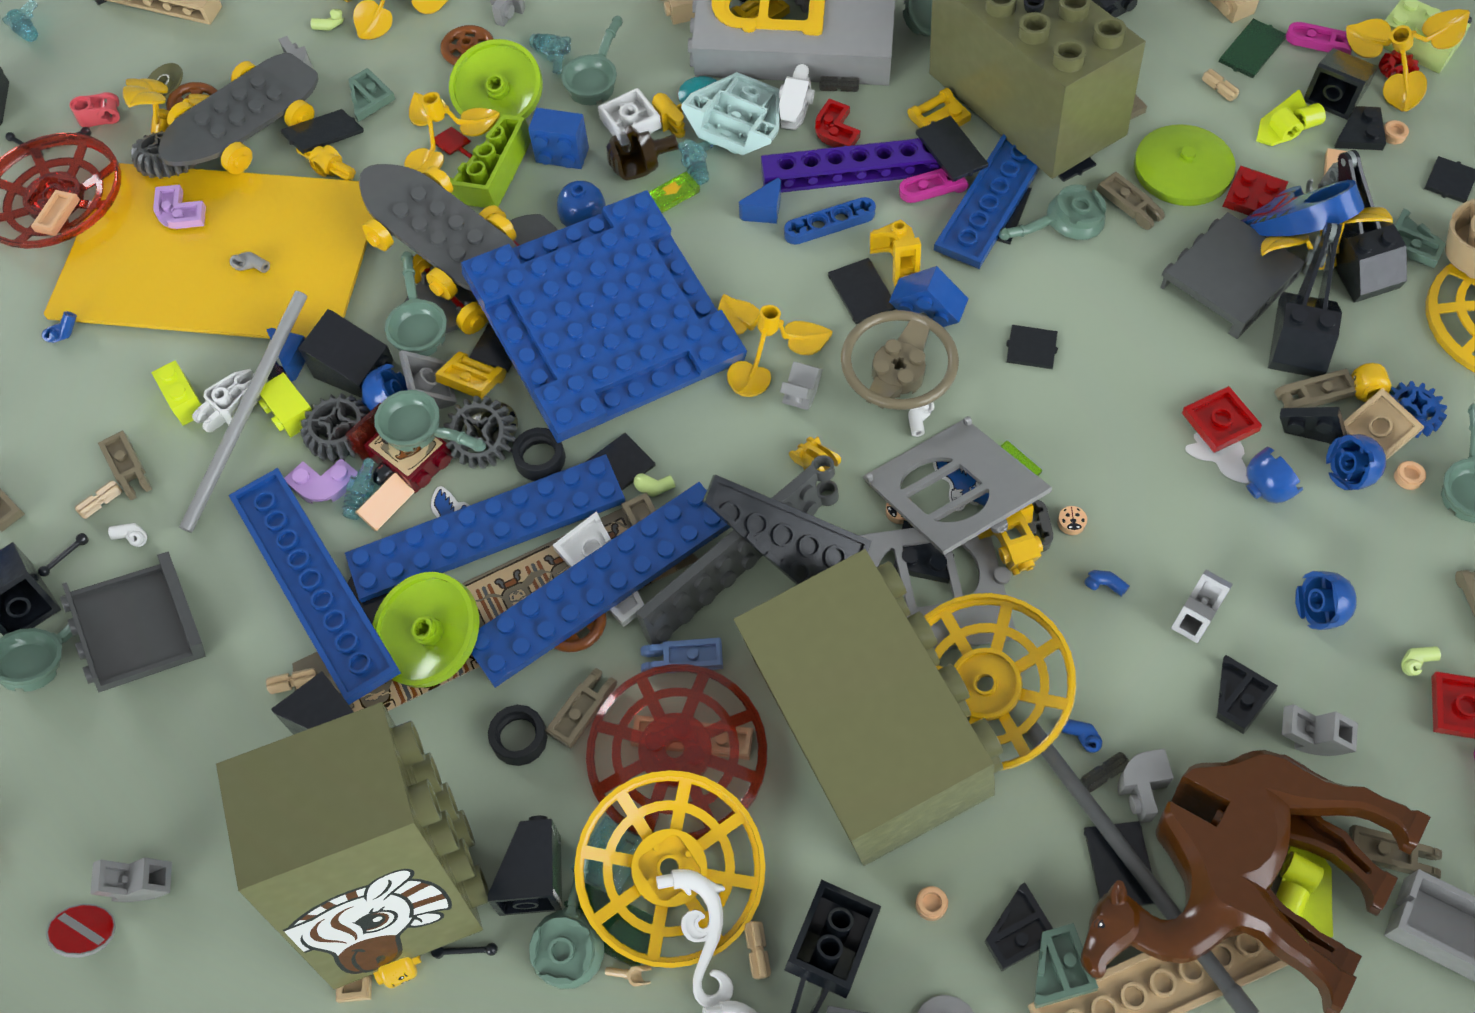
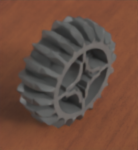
M162 130L159 133L152 132L149 136L144 135L143 139L136 140V143L132 145L131 158L134 167L142 176L158 177L159 179L163 177L170 178L174 175L179 176L181 173H187L188 169H194L195 165L170 166L163 163L158 151L164 134Z
M341 393L338 398L331 394L329 400L326 401L320 398L319 405L311 404L312 411L305 412L306 419L301 420L302 429L300 431L304 440L303 443L314 456H319L323 461L329 458L334 463L338 457L344 461L348 455L355 458L357 450L364 452L363 444L370 440L369 436L374 435L373 426H375V422L371 416V411L367 406H364L361 399L356 400L353 395L346 398ZM347 416H352L357 420H351L350 418H347ZM319 435L328 437V440L319 438Z
M474 396L473 404L470 400L464 399L463 408L458 404L455 405L456 415L448 413V417L452 419V422L444 423V427L461 432L464 424H466V434L483 440L489 449L481 453L468 452L469 447L462 444L459 445L452 440L446 446L448 449L453 450L451 456L455 459L459 458V463L462 465L468 463L470 468L475 469L479 465L480 468L486 469L487 462H489L490 465L496 466V457L503 461L506 457L502 452L504 450L512 451V448L508 446V442H515L516 438L511 436L510 433L517 431V427L509 424L515 419L512 415H507L509 409L506 406L501 407L500 401L495 400L492 402L488 396H485L483 400L478 396ZM477 413H492L489 418L485 417L480 421L472 418ZM497 424H499V435L495 442L493 432L497 428ZM475 426L482 428L481 431L486 440L478 436L479 433Z

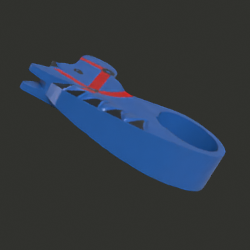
M1344 180L1306 194L1303 193L1301 186L1291 187L1279 193L1267 205L1251 212L1247 218L1241 221L1255 229L1260 236H1293L1323 230L1326 222L1340 224L1359 214L1365 206L1356 182L1354 180Z

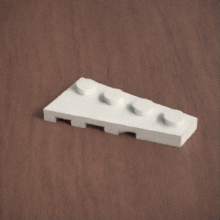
M596 511L554 543L553 548L567 565L572 567L611 541V538ZM636 591L609 611L624 627L637 617L636 612L644 606V603L638 591Z

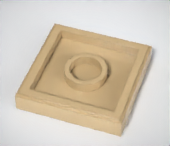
M1383 388L1343 421L1347 435L1362 434L1376 440L1383 447L1386 460L1424 429V426Z

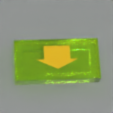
M685 171L649 191L661 213L699 193L700 186Z

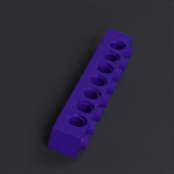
M919 138L761 156L763 186L779 178L781 180V193L901 180L942 168Z

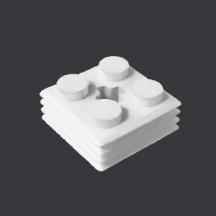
M639 88L598 106L600 120L612 136L616 135L622 146L629 144V139L625 132V127L628 125L634 127L639 133L649 131L650 134L662 127L660 115Z

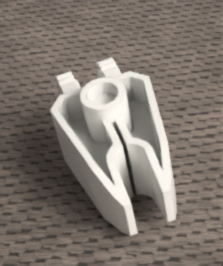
M804 64L796 66L793 77L787 76L785 83L780 87L779 111L781 128L796 130L803 123L809 104L813 103L815 91L811 89V81L808 77L809 68Z
M247 369L234 372L206 389L203 396L206 402L192 414L193 420L197 423H203V429L210 433L224 423L229 425L254 376L252 370Z

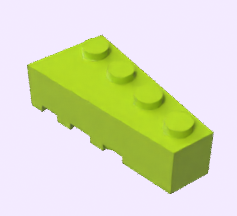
M503 115L486 134L487 140L473 149V156L467 163H461L457 168L458 173L454 178L449 177L453 186L452 195L469 206L486 208L495 205L499 207L531 143L528 131L529 126L525 117Z

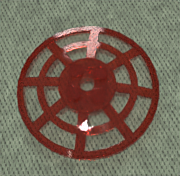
M69 132L55 133L29 140L0 158V189L7 192L3 200V213H0V222L7 221L14 230L22 234L14 240L0 236V243L24 249L52 246L78 236L97 223L113 205L121 185L120 165L111 149L102 141L92 136ZM78 145L73 158L64 157L45 161L41 150L50 147ZM87 147L102 153L110 161V164L99 172L94 165L83 160ZM29 155L32 156L36 165L22 173L13 183L1 179V176L14 164ZM70 166L67 172L57 171L50 173L49 168ZM79 168H83L89 171L93 177L80 183L76 178V174ZM112 172H115L112 189L106 200H101L104 189L103 179ZM40 173V177L35 179L27 188L22 186L31 177ZM96 185L93 201L83 200L84 191ZM55 190L77 194L80 201L72 213L77 209H87L81 216L72 222H69V219H67L58 232L61 233L59 235L41 240L27 241L32 236L49 235L35 232L31 225L28 228L23 227L15 220L16 218L30 215L36 219ZM15 195L23 196L24 207L12 210ZM95 209H98L87 220H85Z
M671 664L654 667L638 673L610 694L592 723L587 740L586 764L588 778L599 803L606 797L605 793L626 783L629 779L644 771L648 774L672 770L703 776L708 767L724 772L718 784L722 785L725 789L731 783L733 776L751 783L748 791L740 801L748 810L755 801L764 781L767 768L768 746L765 729L759 713L750 698L738 685L722 674L708 668L689 664ZM668 672L698 674L691 689L667 688L654 692L648 679L651 676ZM709 678L718 681L731 690L743 703L746 710L729 716L727 711L716 700L703 693ZM637 683L643 698L628 709L620 720L619 725L603 721L615 700L628 688ZM687 697L682 713L665 714L659 699ZM699 701L710 707L721 720L704 727L700 721L693 717ZM645 706H648L654 720L643 732L629 728L628 725L634 716ZM751 721L755 727L758 743V758L755 771L738 764L739 740L736 727ZM726 731L730 742L729 760L712 755L711 738ZM598 732L614 736L612 742V762L615 773L599 782L596 774L594 759L595 742ZM623 739L639 744V760L623 768L621 760V743ZM675 742L681 743L684 746L682 755L677 758L668 756L667 749L669 745ZM656 782L651 799L645 797L636 789L628 792L631 799L644 806L653 802L663 801L667 788H678L679 782ZM691 784L689 794L692 801L689 804L699 807L714 818L709 804L714 802L718 796L711 792L703 795L699 786ZM612 805L605 811L617 825L625 819ZM673 810L657 811L645 816L644 819L653 833L659 813L672 815ZM732 810L727 816L719 820L718 823H722L735 814ZM703 823L705 828L688 834L698 840L711 829ZM633 825L626 830L629 834L641 839Z

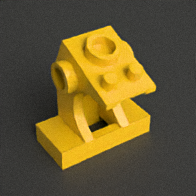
M900 219L880 229H874L870 233V254L889 252L893 256L892 280L894 287L899 278L920 271L921 242L919 237L915 238L913 230L908 224Z
M1032 503L1006 518L1008 523L1007 530L1016 528L1020 532L1021 537L1011 540L1006 531L994 533L990 528L977 535L979 540L992 535L998 538L1002 546L998 548L1000 559L1003 564H1006V568L1013 573V576L1025 570H1033V567L1036 566L1035 562L1042 556V542L1037 535H1033L1028 526V523H1031L1033 518L1034 506Z

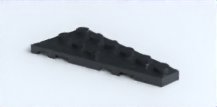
M713 475L703 499V503L796 585L864 549L868 552L872 542L718 475Z

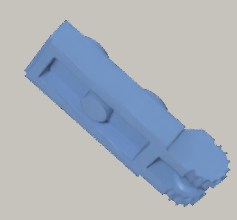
M721 638L664 641L663 644L645 645L640 649L641 655L644 657H660L663 655L664 661H652L641 664V672L644 674L723 669Z

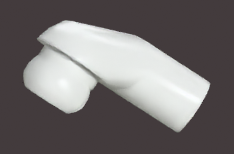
M933 402L919 408L910 409L908 412L912 436L919 437L924 435L923 421L934 410Z
M136 523L110 526L108 528L111 540L126 538L135 547H141L147 541V533Z

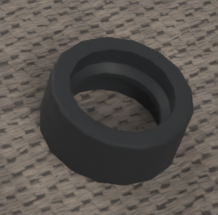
M536 427L526 430L513 443L512 455L516 468L523 477L531 481L560 472L565 465L566 455L562 442H556L550 429ZM548 444L554 448L555 454L552 459L544 464L530 465L523 459L526 450L533 445Z
M518 704L508 706L499 711L491 720L488 729L489 744L497 757L506 764L515 766L529 764L539 758L546 747L548 739L545 731L546 726L538 712L529 706ZM516 720H527L532 723L535 728V738L528 747L519 751H509L502 745L500 735L506 725Z

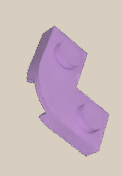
M180 184L155 187L153 209L162 225L172 229L204 226L206 206L203 201L182 203L183 189Z
M339 459L321 476L305 462H301L284 479L296 494L312 504L313 501L322 502L331 499L334 502L338 500L362 477L347 462Z

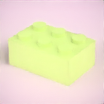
M1400 0L1385 21L1389 23L1391 31L1398 26L1405 25L1411 31L1415 30L1417 34L1426 37L1422 32L1423 24L1428 18L1442 11L1418 0ZM1469 23L1467 24L1465 35L1471 26ZM1413 38V46L1406 51V55L1413 54V59L1418 60L1419 65L1440 73L1458 49L1462 40L1452 48L1437 49L1432 46L1431 40L1423 42ZM1392 43L1389 46H1383L1388 51L1392 52L1394 50Z

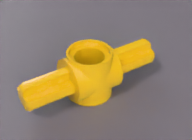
M317 146L312 151L304 154L296 148L298 154L309 159L311 167L320 176L337 175L344 180L352 181L354 179L355 169L343 163L341 155L332 146Z

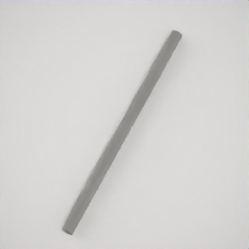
M300 291L294 292L179 526L180 529L190 533L193 532L307 299L306 294Z

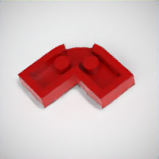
M830 98L827 100L815 120L816 135L823 143L834 148L854 146L857 143L861 130L843 124L850 114V106Z

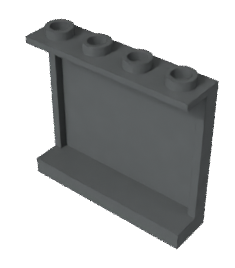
M1227 212L1220 220L1218 218L1215 219L1210 225L1206 234L1201 233L1195 239L1190 249L1185 248L1179 255L1177 262L1167 265L1162 273L1164 278L1160 288L1165 289L1170 283L1174 284L1232 323L1228 334L1238 339L1282 292L1298 278L1305 261L1285 248L1270 251L1262 256L1261 244L1267 237L1260 236L1255 229Z
M169 551L157 555L160 563L158 565L70 592L67 583L62 584L65 595L60 596L65 613L71 611L73 618L67 621L72 635H79L81 641L75 643L80 660L86 658L88 666L83 667V671L88 684L95 683L98 693L206 657L201 638Z

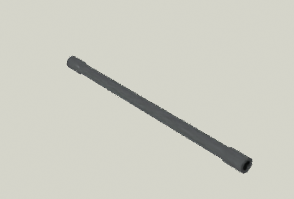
M1038 722L1024 734L1033 747L1039 745L1048 736ZM1051 744L1041 753L1043 758L1167 920L1176 919L1182 912L1057 749ZM1211 950L1197 959L1221 990L1223 997L1235 1013L1260 1012L1241 986L1235 983Z

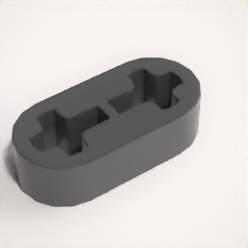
M1037 500L1032 503L1035 513H1039L1037 521H1034L1033 516L1032 522L1028 523V526L1034 536L1037 530H1039L1041 538H1045L1044 542H1042V552H1044L1051 546L1053 530L1046 505L1042 501Z

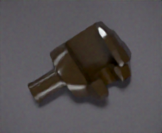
M631 125L625 127V132L629 139L628 145L622 146L616 135H614L606 146L609 165L619 177L626 181L644 177L655 171L658 167V155L679 150L674 134L654 140L651 138L649 131L639 133Z

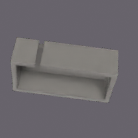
M1420 869L1416 870L1403 880L1395 903L1398 907L1392 911L1384 936L1475 982V896Z

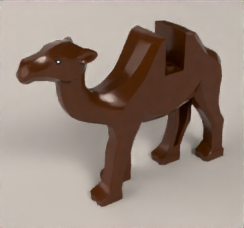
M1256 750L1242 754L1227 762L1195 764L1189 767L1182 776L1172 802L1168 801L1155 830L1158 841L1170 856L1184 881L1186 900L1183 912L1176 919L1171 920L1153 916L1127 895L1123 881L1117 880L1092 910L1086 941L1081 953V964L1092 978H1102L1106 973V966L1130 946L1162 961L1187 963L1205 955L1226 938L1246 933L1259 939L1276 957L1302 973L1318 988L1322 998L1324 1013H1340L1357 979L1354 976V972L1362 956L1346 948L1342 943L1319 932L1306 919L1288 909L1271 890L1286 858L1288 847L1292 846L1309 851L1332 862L1360 888L1365 899L1367 912L1378 916L1385 907L1398 877L1381 870L1359 849L1346 831L1324 820L1321 816H1351L1369 820L1389 830L1394 836L1399 850L1409 855L1420 842L1431 817L1419 810H1410L1406 805L1382 797L1366 787L1347 786L1328 780L1285 754H1277L1267 750Z

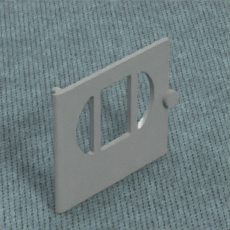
M969 416L863 476L865 482L943 555L989 528L994 533L1005 532L1008 528L1006 518L1052 492L1051 486L974 426ZM932 462H950L905 489H901L903 480L914 469ZM959 468H962L981 484L929 515L925 514L909 499L912 495ZM989 493L986 505L974 516L957 522H939L942 518L978 497Z
M915 528L859 535L872 541L868 554L876 567L879 566L882 558L890 550L894 551L899 576L907 591L904 599L910 610L909 616L918 611L925 616L939 606H916L907 564L902 558L903 547L930 543ZM976 536L960 545L970 553L978 568L979 581L973 594L994 593L1006 595L1004 584L1009 582L1011 572L1006 567H999L991 536L980 540ZM950 551L944 556L947 559L946 566L950 577L949 581L953 598L963 596L953 553ZM972 606L955 611L952 615L960 628L977 623L997 624L1000 606ZM1011 614L1009 627L1015 629ZM942 619L931 626L938 642L933 647L934 649L944 638L950 635ZM978 633L967 636L966 639L970 646L992 643L994 633ZM1006 637L1005 641L1013 640L1009 637ZM955 643L949 649H956L958 647Z

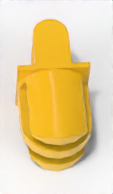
M657 93L653 97L652 104L660 115L663 132L670 130L675 137H684L685 123L681 109L682 104L676 106L666 94Z
M818 436L815 439L808 437L805 444L800 443L796 451L791 450L789 452L790 458L802 466L804 470L811 465L816 457L821 455L831 457L836 467L841 463V457L823 446ZM821 466V467H819L817 470H818V471H826V470H828L830 467H828V466Z

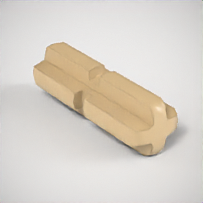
M1207 70L1202 77V80L1214 90L1218 89L1217 92L1228 101L1232 102L1238 97L1240 91L1228 80L1223 81L1225 78L1215 70Z
M109 481L95 492V496L90 495L76 505L75 510L82 518L87 519L102 508L101 504H107L120 495L122 489L115 481Z
M315 668L292 672L290 676L289 673L268 677L266 679V687L270 694L290 691L295 686L298 689L318 673Z
M752 921L745 924L747 948L751 949V953L748 954L753 979H764L771 975L768 952L764 951L766 947L762 922Z

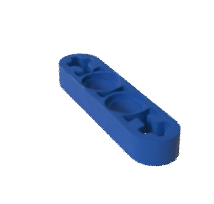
M862 197L792 219L784 226L785 240L790 244H801L867 223L875 217V202L870 198ZM845 214L848 218L841 221L837 220L835 216ZM816 221H821L825 225L821 228H816L812 224Z

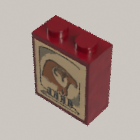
M378 432L364 444L367 453L378 465L383 463L415 491V494L421 488L426 487L430 483L431 478L441 469L446 468L453 458L451 450L446 446L447 443L437 437L428 446L422 449L419 446L413 448L414 451L410 452L397 450L382 439Z

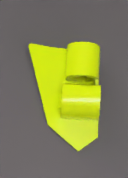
M1297 90L1261 118L1256 141L1274 146L1292 140L1303 130L1323 124L1326 118L1325 110L1320 103L1307 106L1301 91Z
M1289 846L1279 875L1282 880L1276 896L1288 909L1306 919L1319 932L1332 938V868L1324 858L1309 851Z

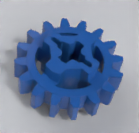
M1410 381L1406 387L1401 382L1396 388L1392 387L1389 394L1424 426V429L1415 438H1419L1421 433L1426 437L1430 436L1433 431L1436 432L1447 417L1444 413L1447 405L1440 404L1443 397H1435L1433 394L1436 389L1426 390L1425 383H1421L1419 387H1416L1415 383Z

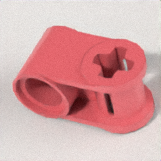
M110 92L78 96L72 99L69 104L81 127L90 128L98 125L114 124L120 119V114L117 110L119 98Z

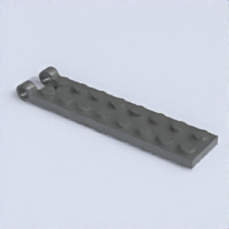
M826 455L816 457L808 468L774 495L772 499L812 516L822 505L831 506L835 504L839 499V493L836 483L831 481L835 475L834 461ZM821 466H828V467H830V468H829L828 470H826V471H818V470H817V469H818L819 467H821ZM826 490L833 491V494L829 496L821 495ZM735 530L730 532L636 612L647 642L651 645L667 641L680 626L690 622L694 614L701 608L712 603L715 596L722 590L733 585L736 578L743 572L753 568L757 560L763 555Z

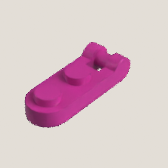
M1294 22L1290 24L1286 32L1287 41L1294 46L1330 52L1335 48L1350 55L1352 52L1346 31L1304 22Z
M941 168L904 179L900 183L899 196L905 202L916 203L951 192L962 193L967 190L969 184L965 178L952 182Z

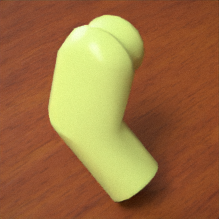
M332 9L330 11L331 17L327 19L312 18V30L330 31L344 21L342 11L340 9Z
M643 473L637 474L634 477L635 488L642 493H647L651 497L658 496L676 487L671 475L660 480H656Z
M1437 646L1407 650L1401 661L1402 671L1408 676L1419 675L1422 672L1420 669L1424 662L1440 660V649Z

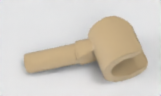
M649 965L633 966L630 969L606 967L605 975L628 979L629 983L634 987L649 985L651 982L644 981L641 973L642 971H650L652 968Z

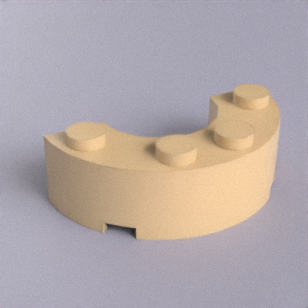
M1475 199L1463 203L1453 212L1445 246L1446 256L1457 269L1475 279Z

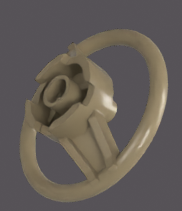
M904 310L881 312L864 319L848 334L841 351V367L850 387L859 396L864 398L866 402L875 404L882 409L907 410L934 402L950 388L955 380L959 366V356L955 342L945 328L925 315ZM908 321L909 323L898 340H888L875 353L872 362L874 381L868 389L857 378L852 367L851 356L856 341L865 331L880 323ZM932 331L941 340L948 355V367L944 378L934 389L926 394L909 399H895L900 397V394L910 392L913 394L922 386L926 368L924 348L929 332Z

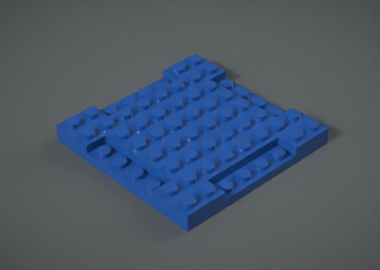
M648 190L602 207L601 214L512 248L510 244L461 262L462 274L557 443L728 369L733 363L745 360L746 348L723 311H718L672 238L671 227Z

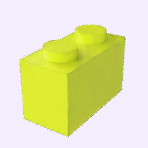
M174 360L151 372L171 410L181 424L184 426L194 421L192 414L202 403L177 361Z
M283 372L265 383L260 393L261 399L257 402L266 414L271 412L274 415L271 420L280 432L285 430L291 438L301 432V420L306 419L305 412L312 411V409Z

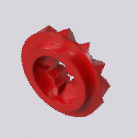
M1396 50L1384 54L1379 62V69L1385 77L1389 78L1394 74H1403L1402 65L1395 67L1396 64H1402L1401 54ZM1413 54L1406 55L1408 73L1419 71V61L1413 59Z

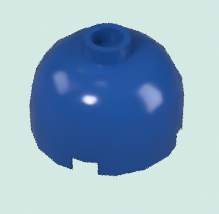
M574 181L567 184L557 197L558 216L561 223L566 227L601 214L602 207L606 206L601 190L588 181Z
M385 364L376 368L363 381L362 402L373 414H376L379 405L387 397L399 391L408 390L404 375L401 372L395 373L391 369L395 366L391 364Z
M1351 434L1336 438L1329 446L1326 455V464L1330 463L1331 470L1333 471V473L1329 472V476L1336 486L1344 490H1359L1375 484L1384 474L1386 468V455L1383 447L1373 438L1362 434Z
M1266 447L1249 462L1246 469L1249 484L1246 487L1256 499L1262 497L1270 503H1283L1303 491V487H1296L1300 480L1288 463L1281 456L1275 459L1271 455L1275 450Z
M1312 571L1303 576L1306 579L1302 586H1297L1295 604L1300 618L1304 619L1306 617L1308 623L1311 624L1307 626L1317 630H1329L1342 626L1350 620L1356 609L1357 597L1355 589L1349 580L1339 573L1328 571Z

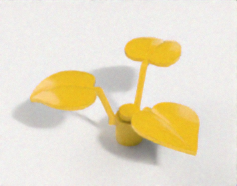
M364 0L355 7L353 20L360 39L372 40L379 38L391 28L392 14L383 8L385 0H381L379 6L373 0ZM411 0L413 7L423 14H433L449 1Z
M1455 9L1431 16L1422 26V32L1426 37L1417 34L1415 30L1411 31L1405 25L1398 26L1391 31L1389 23L1382 19H1369L1357 24L1347 25L1346 35L1352 50L1363 58L1379 56L1383 46H1389L1391 43L1394 50L1400 52L1403 74H1394L1387 79L1383 86V95L1391 106L1401 112H1406L1420 103L1427 90V79L1421 71L1408 73L1406 51L1413 46V38L1423 42L1431 40L1432 46L1437 49L1452 48L1463 39L1470 12L1469 10Z
M126 79L125 83L127 86L123 87L122 94L127 106L130 108L139 104H152L151 133H159L161 130L165 132L169 127L167 123L169 111L159 109V104L166 102L165 96L160 93H168V87L154 79ZM189 94V97L185 98L183 102H188L195 106L210 95Z
M414 92L409 107V118L416 126L428 124L431 148L430 150L419 148L412 151L406 157L404 167L424 173L431 166H435L438 169L442 167L444 155L441 152H435L433 122L443 120L445 113L456 124L461 125L460 131L462 134L471 137L480 136L488 132L499 119L500 113L492 109L472 108L464 111L461 114V119H458L437 92H429L425 95Z
M1368 207L1351 219L1340 223L1342 228L1336 254L1339 253V244L1345 223L1367 221L1393 223L1390 213L1383 207ZM1307 234L1268 236L1261 244V254L1264 256L1276 249L1306 243L1308 249H1313V245ZM1335 256L1334 267L1337 266L1336 256ZM1325 264L1322 268L1319 267V270H1324Z
M726 294L722 295L718 311H723L737 335L743 334L747 329L753 331L756 326L761 333L754 364L752 365L747 361H738L733 363L727 372V381L736 394L744 397L757 396L767 390L770 385V371L766 368L758 367L766 336H772L779 328L782 338L789 339L788 347L793 352L801 355H813L823 348L833 333L828 328L805 321L790 322L784 329V321L780 320L781 311L778 307L765 305L759 311L753 304L731 298Z

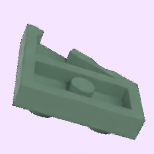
M368 68L348 79L351 98L354 104V114L358 122L395 100L394 93Z
M1403 209L1395 226L1407 246V258L1434 268L1440 259L1446 243L1438 236L1433 235L1430 229L1423 223L1418 226L1409 218L1411 212Z
M1074 923L1047 930L1041 934L1034 998L1035 1008L1092 993L1099 988L1095 978H1092L1081 964L1080 959L1083 946Z

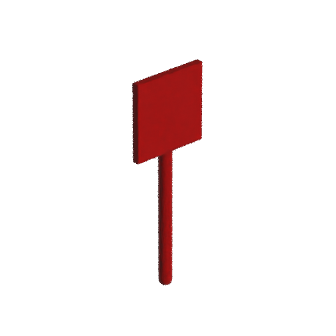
M453 127L434 137L435 145L448 155L459 150L468 158L473 156L463 148L471 140Z

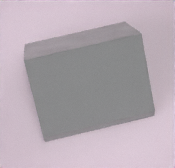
M404 350L399 352L408 390L425 392L434 398L439 409L454 406L457 403L454 389L436 382L435 373L447 363L446 361Z

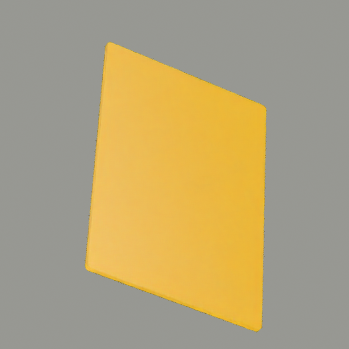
M109 163L46 306L44 316L48 320L61 321L63 312L69 311L77 315L75 322L270 339L267 329H277L294 292L300 291L307 295V299L291 333L302 335L306 339L327 309L334 311L343 318L345 317L368 243L362 226L371 218L373 219V217L369 214L363 202L359 181L244 172L232 174L228 171L188 169L187 173H181L179 176L174 175L170 178L163 177L159 179L158 177L142 176L134 167V164ZM180 184L183 189L182 203L203 201L206 206L204 226L172 229L162 225L153 209L155 187ZM252 252L268 261L270 268L266 273H262L255 268L239 271L230 265V258L233 255Z

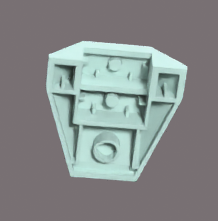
M736 72L691 93L682 103L681 109L698 138L706 140L709 144L728 149L731 153L745 155L771 144L778 134L780 89Z

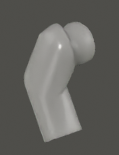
M244 252L233 255L230 258V265L239 271L255 268L262 273H266L270 268L268 261L252 252Z

